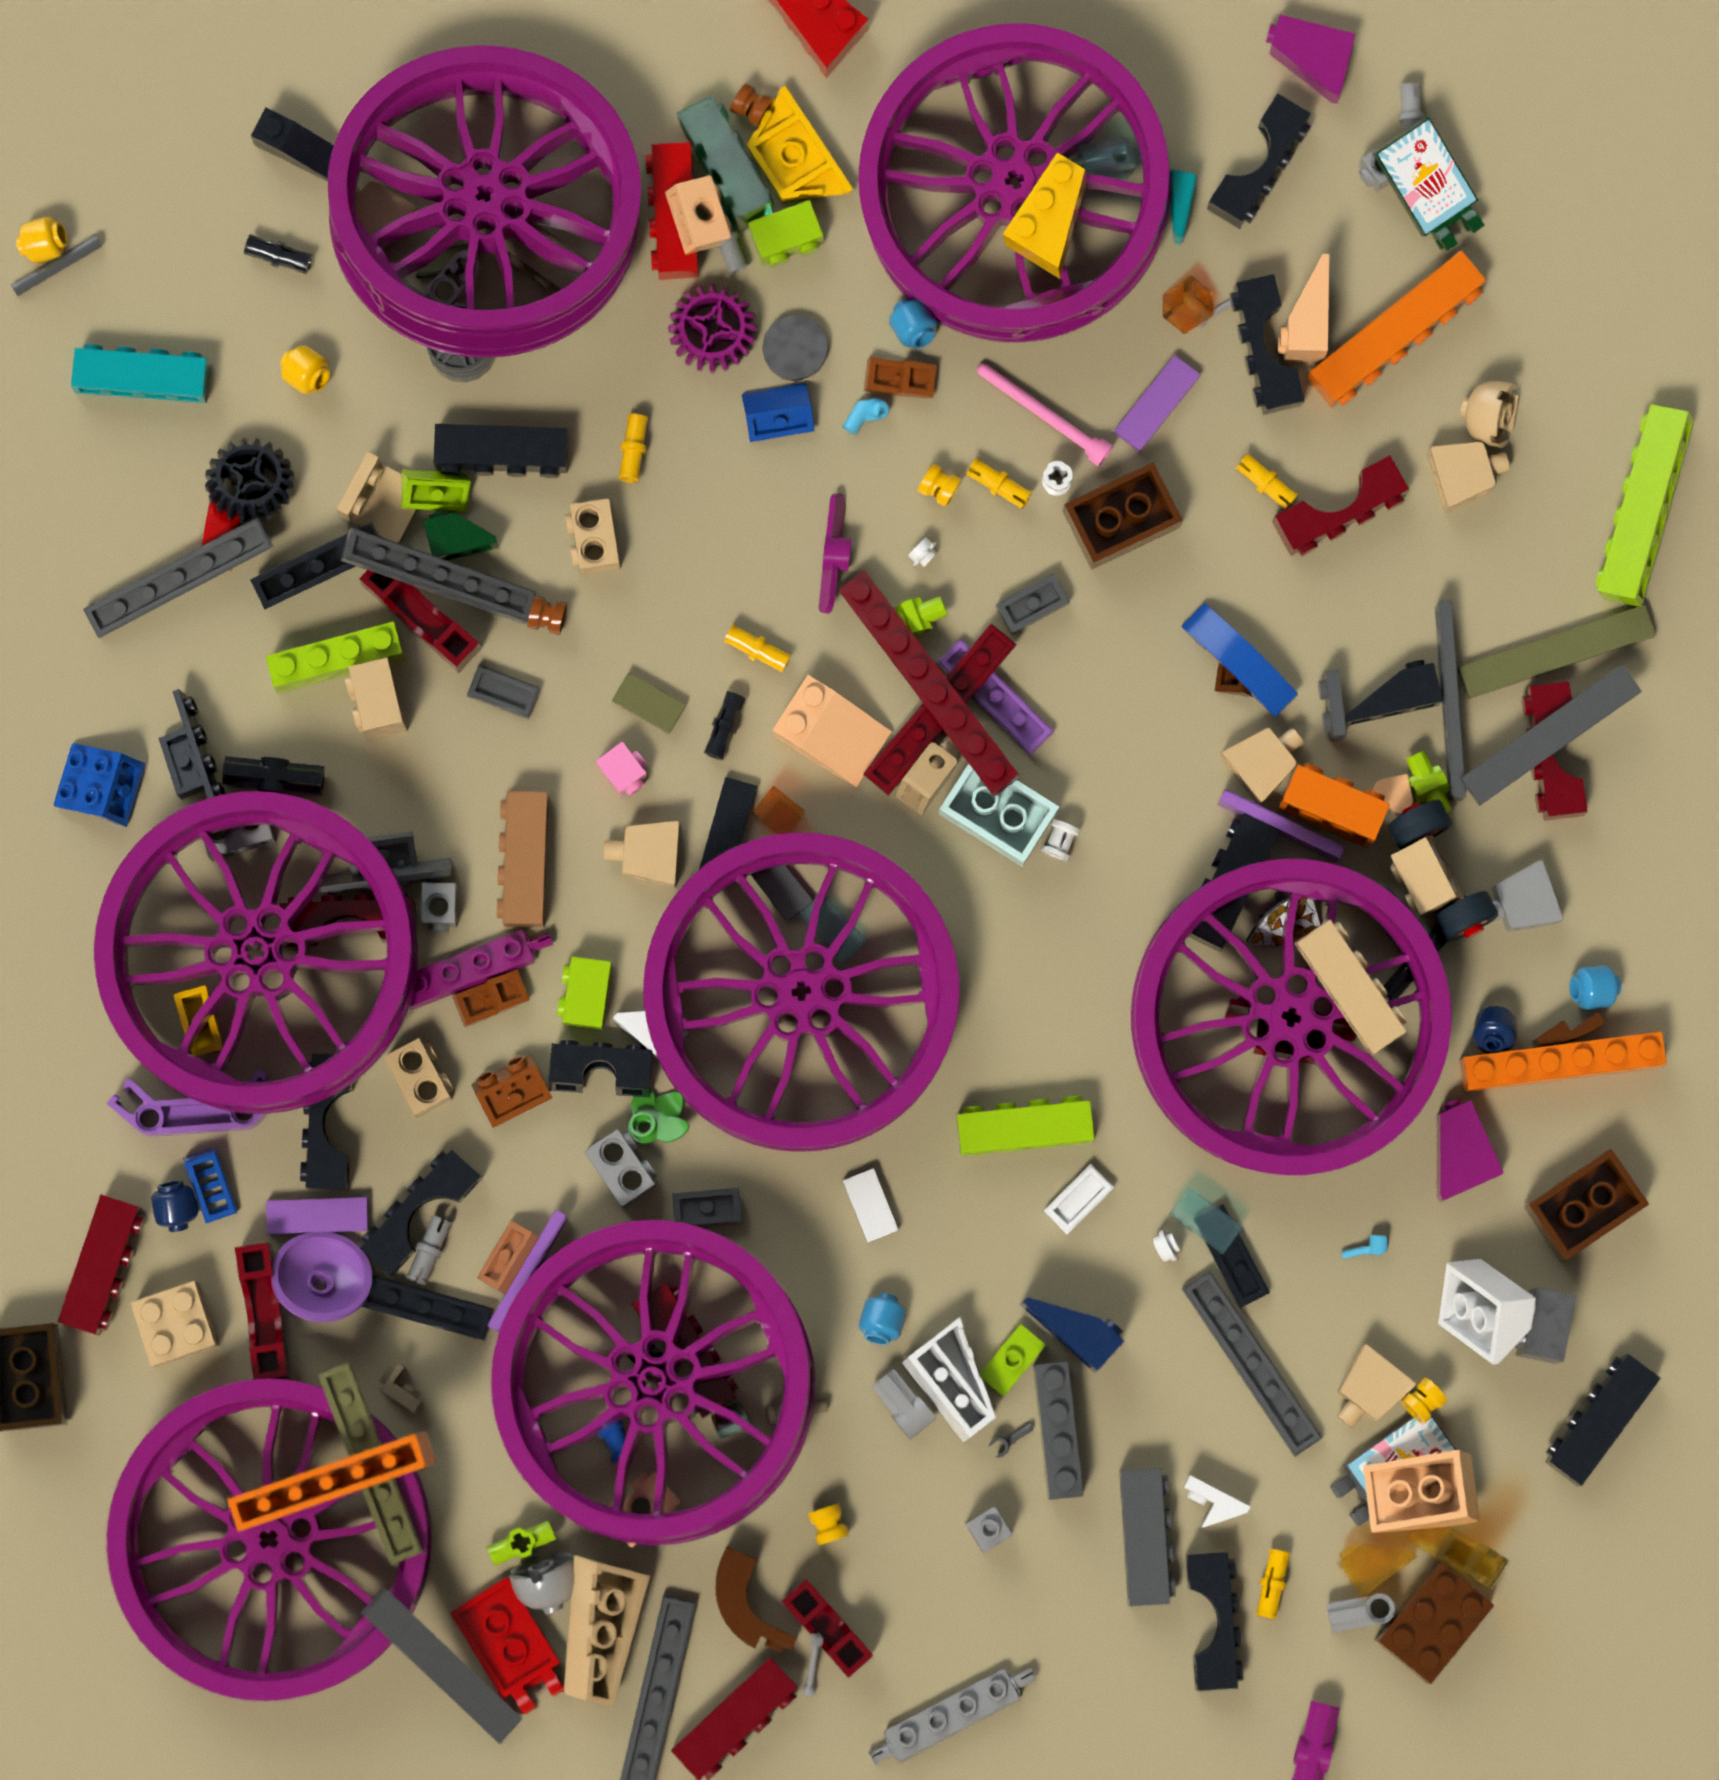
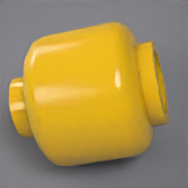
M43 217L22 225L20 237L16 238V245L22 256H26L32 263L37 264L61 257L64 247L68 245V238L62 223L56 222L51 217Z
M305 345L288 350L281 359V376L283 381L301 393L311 394L319 392L329 381L331 372L328 360Z

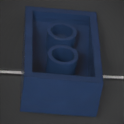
M1028 1297L1020 1304L1022 1308L1093 1373L1097 1372L1124 1342L1120 1337L1123 1331L1109 1318L1104 1322L1095 1316Z

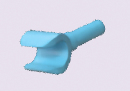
M1370 1235L1369 1246L1342 1250V1257L1345 1259L1363 1254L1382 1255L1387 1251L1388 1238L1381 1235Z

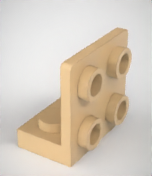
M367 451L336 510L341 518L359 527L372 522L379 537L400 543L417 509H402L401 507L402 474L381 464L379 457Z

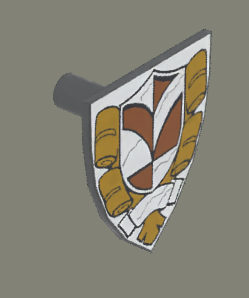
M1275 892L1274 897L1278 904L1268 912L1259 915L1260 920L1248 935L1247 943L1259 946H1282V930L1289 902L1288 893ZM1307 898L1298 900L1293 928V941L1304 937L1321 925L1314 900Z

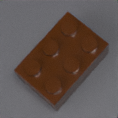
M1154 462L1064 504L1063 513L1091 570L1179 529L1183 521Z
M1610 1149L1525 1205L1524 1208L1559 1260L1564 1262L1641 1211L1649 1203L1613 1150Z
M1437 1562L1374 1641L1426 1684L1431 1685L1495 1605L1445 1564Z

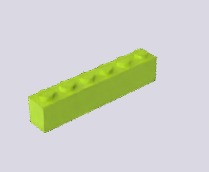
M1651 404L1648 414L1644 413L1641 419V440L1639 445L1636 444L1632 451L1631 463L1633 468L1631 475L1625 477L1622 493L1625 495L1622 507L1618 506L1615 511L1613 523L1616 528L1613 538L1609 537L1605 546V556L1607 559L1604 569L1601 568L1596 578L1598 592L1606 600L1638 607L1643 605L1694 425V419L1688 411Z

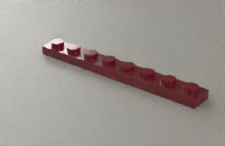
M865 570L838 590L991 794L995 797L1020 778L1018 772Z

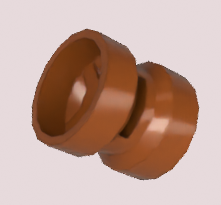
M744 83L731 104L730 112L737 116L744 115L749 119V123L759 127L762 118L772 106L774 99L766 94L760 95L756 93L753 86Z
M534 596L527 628L538 630L547 626L550 633L560 635L565 620L567 603L556 601L550 606V602H547L544 597Z

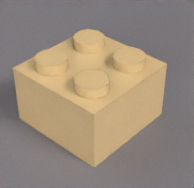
M388 658L349 666L350 676L344 678L351 701L357 702L358 708L352 709V713L359 733H365L369 741L407 732L393 669Z
M196 1281L130 1302L151 1367L157 1368L219 1346L199 1283Z

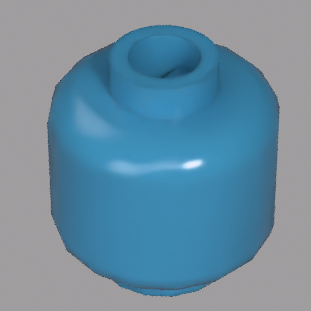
M904 299L894 306V312L890 316L889 325L902 345L919 349L934 340L938 322L926 305L917 299Z
M1606 965L1581 967L1576 971L1569 983L1572 1000L1582 1009L1587 1010L1611 1007L1622 989L1619 976L1615 975L1613 970Z
M879 1293L878 1297H871L865 1301L859 1320V1329L864 1333V1338L867 1341L878 1345H889L890 1341L897 1340L901 1335L906 1310L898 1303L896 1296L888 1293Z

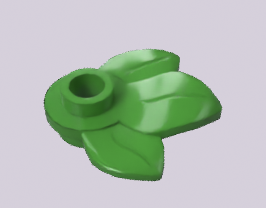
M650 1089L649 1098L633 1097L631 1102L633 1116L628 1123V1132L631 1138L639 1144H649L655 1140L669 1143L683 1137L690 1128L686 1121L679 1118L683 1110V1096L678 1092H672L655 1097ZM643 1125H651V1128L648 1132H640V1128Z

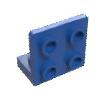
M73 743L57 790L54 806L97 816L116 825L127 827L146 764L122 753Z

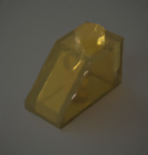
M1354 1542L1339 1553L1342 1559L1336 1564L1358 1595L1364 1597L1414 1560L1417 1555L1414 1551L1371 1544H1362L1358 1547Z

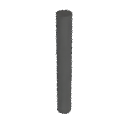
M95 235L11 286L16 295L19 296L101 248L102 245Z

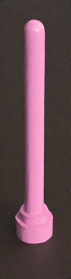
M982 363L977 367V372L981 377L1085 449L1084 453L1089 456L1088 460L1097 467H1100L1113 449V445L1103 438L1099 440L1096 437L1092 439L989 365Z

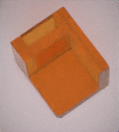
M1192 275L1163 295V318L1183 334L1190 332L1214 315V293Z
M775 786L769 790L753 811V816L776 834L790 833L805 815V810Z

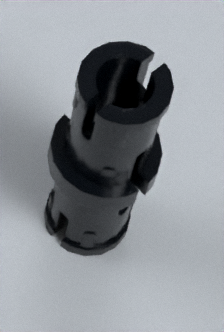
M252 234L248 236L244 248L245 255L270 262L271 266L276 268L283 266L303 274L308 273L312 263L313 254L292 249L282 241L275 243Z
M726 691L721 710L717 718L713 719L712 726L714 727L704 754L718 760H724L731 737L738 730L736 724L746 698Z

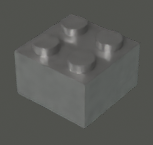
M1538 1287L1530 1289L1528 1293L1536 1298V1309L1533 1315L1532 1327L1514 1347L1517 1348L1515 1356L1552 1364L1564 1362L1576 1295Z

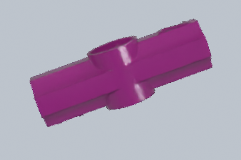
M1310 1701L1303 1735L1299 1736L1293 1761L1295 1769L1291 1780H1323L1324 1772L1327 1773L1334 1747L1332 1738L1337 1724L1339 1707Z

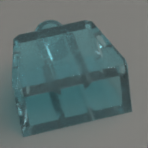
M1127 137L1080 145L1077 152L1070 159L1084 168L1086 175H1102L1119 180H1127L1136 170L1137 166H1142L1138 146L1131 148L1130 140Z

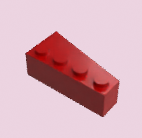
M769 0L772 6L780 13L789 29L800 40L809 56L817 63L820 71L826 78L868 31L869 19L846 0Z

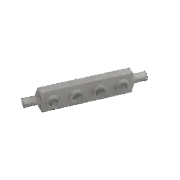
M1030 1667L1013 1677L1005 1669H1002L884 1731L886 1744L869 1751V1754L875 1765L892 1755L902 1763L1020 1701L1019 1688L1036 1681V1678Z

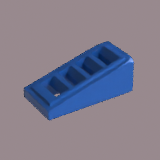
M215 1147L184 1157L183 1161L205 1223L207 1224L238 1213ZM212 1160L213 1166L195 1172L193 1166ZM217 1174V1179L199 1184L198 1179ZM221 1186L222 1192L204 1198L202 1192ZM226 1199V1205L208 1210V1204Z

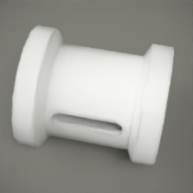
M1054 461L1048 464L1042 477V486L1048 494L1061 496L1069 490L1073 479V472L1070 466L1062 461ZM1054 472H1058L1059 477H1064L1061 485H1057L1055 480H1050Z
M1053 819L1051 823L1053 830L1047 844L1042 845L1040 851L1056 859L1068 862L1070 856L1067 853L1074 836H1078L1080 830L1068 823Z

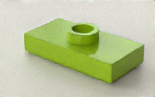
M1020 1324L979 1373V1376L1004 1397L1045 1348L1046 1344Z

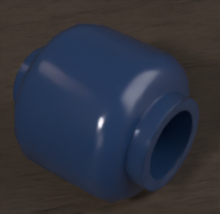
M1501 1006L1483 1008L1476 1015L1474 1021L1473 1040L1477 1048L1487 1054L1509 1051L1516 1041L1518 1025L1515 1015L1507 1008Z
M171 1181L157 1186V1191L151 1196L155 1222L159 1226L168 1227L169 1232L188 1229V1223L193 1221L198 1215L194 1191L190 1186L184 1185L183 1181Z

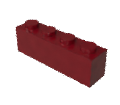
M100 1194L57 1323L100 1336L102 1330L107 1331L113 1312L108 1311L112 1298L118 1299L124 1280L119 1279L123 1266L128 1267L133 1257L134 1248L130 1247L134 1234H140L144 1224L145 1216L141 1215L143 1208Z
M769 1657L685 1736L671 1752L697 1780H700L703 1776L710 1780L723 1767L719 1761L725 1755L730 1753L734 1757L748 1744L744 1738L753 1729L759 1733L772 1721L769 1714L777 1706L784 1710L797 1697L793 1691L798 1686Z

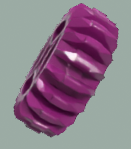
M710 284V293L704 294L702 286H698L697 297H694L689 291L685 293L688 304L679 300L676 302L677 309L682 313L671 312L670 319L677 322L668 326L670 333L677 334L670 338V343L675 346L681 345L676 350L678 357L688 353L685 359L687 366H690L695 359L698 360L697 371H702L705 363L709 364L710 373H715L716 364L720 363L723 371H728V360H731L736 366L740 364L737 353L746 357L749 355L748 348L743 344H755V338L748 335L757 332V325L749 323L755 319V313L745 312L749 308L747 300L737 304L740 299L739 292L736 291L730 298L727 297L729 291L727 286H723L720 294L716 293L715 284ZM715 305L708 315H695V317H691L699 308ZM725 308L736 316L740 325V331L732 330V326L722 320ZM717 316L718 330L720 332L717 333L715 331V334H711L708 341L706 325L710 326V323H714ZM686 326L692 327L693 331L703 337L701 349L696 348L687 338L685 333ZM720 341H735L723 351L710 352L714 345Z

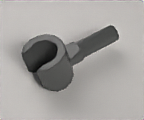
M1029 1423L1007 1437L998 1436L994 1438L989 1446L996 1441L1003 1442L1005 1445L1004 1452L995 1456L1001 1458L1009 1452L1011 1445L1034 1429Z

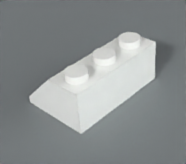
M1482 1259L1447 1262L1438 1324L1491 1364H1499L1531 1330L1533 1315L1536 1309V1298Z

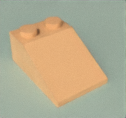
M1322 254L1293 308L1286 326L1280 328V334L1277 336V354H1283L1282 364L1319 365L1324 361L1328 352L1329 254Z
M807 675L773 729V736L856 788L864 777L863 773L874 762L892 731L843 696L810 675Z
M1454 1450L1363 1466L1371 1533L1448 1527L1480 1521L1471 1454L1461 1450Z

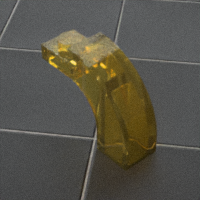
M1450 1526L1411 1530L1406 1538L1409 1542L1433 1556L1448 1568L1490 1591L1510 1562L1485 1544L1469 1539Z

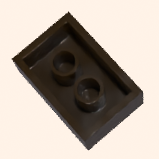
M47 1323L1 1328L0 1432L68 1425L59 1324Z

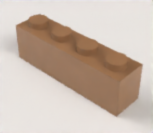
M507 791V800H501L500 819L506 820V833L500 832L499 852H505V865L498 866V885H504L503 898H497V918H503L502 923L504 927L544 928L549 801L547 792Z

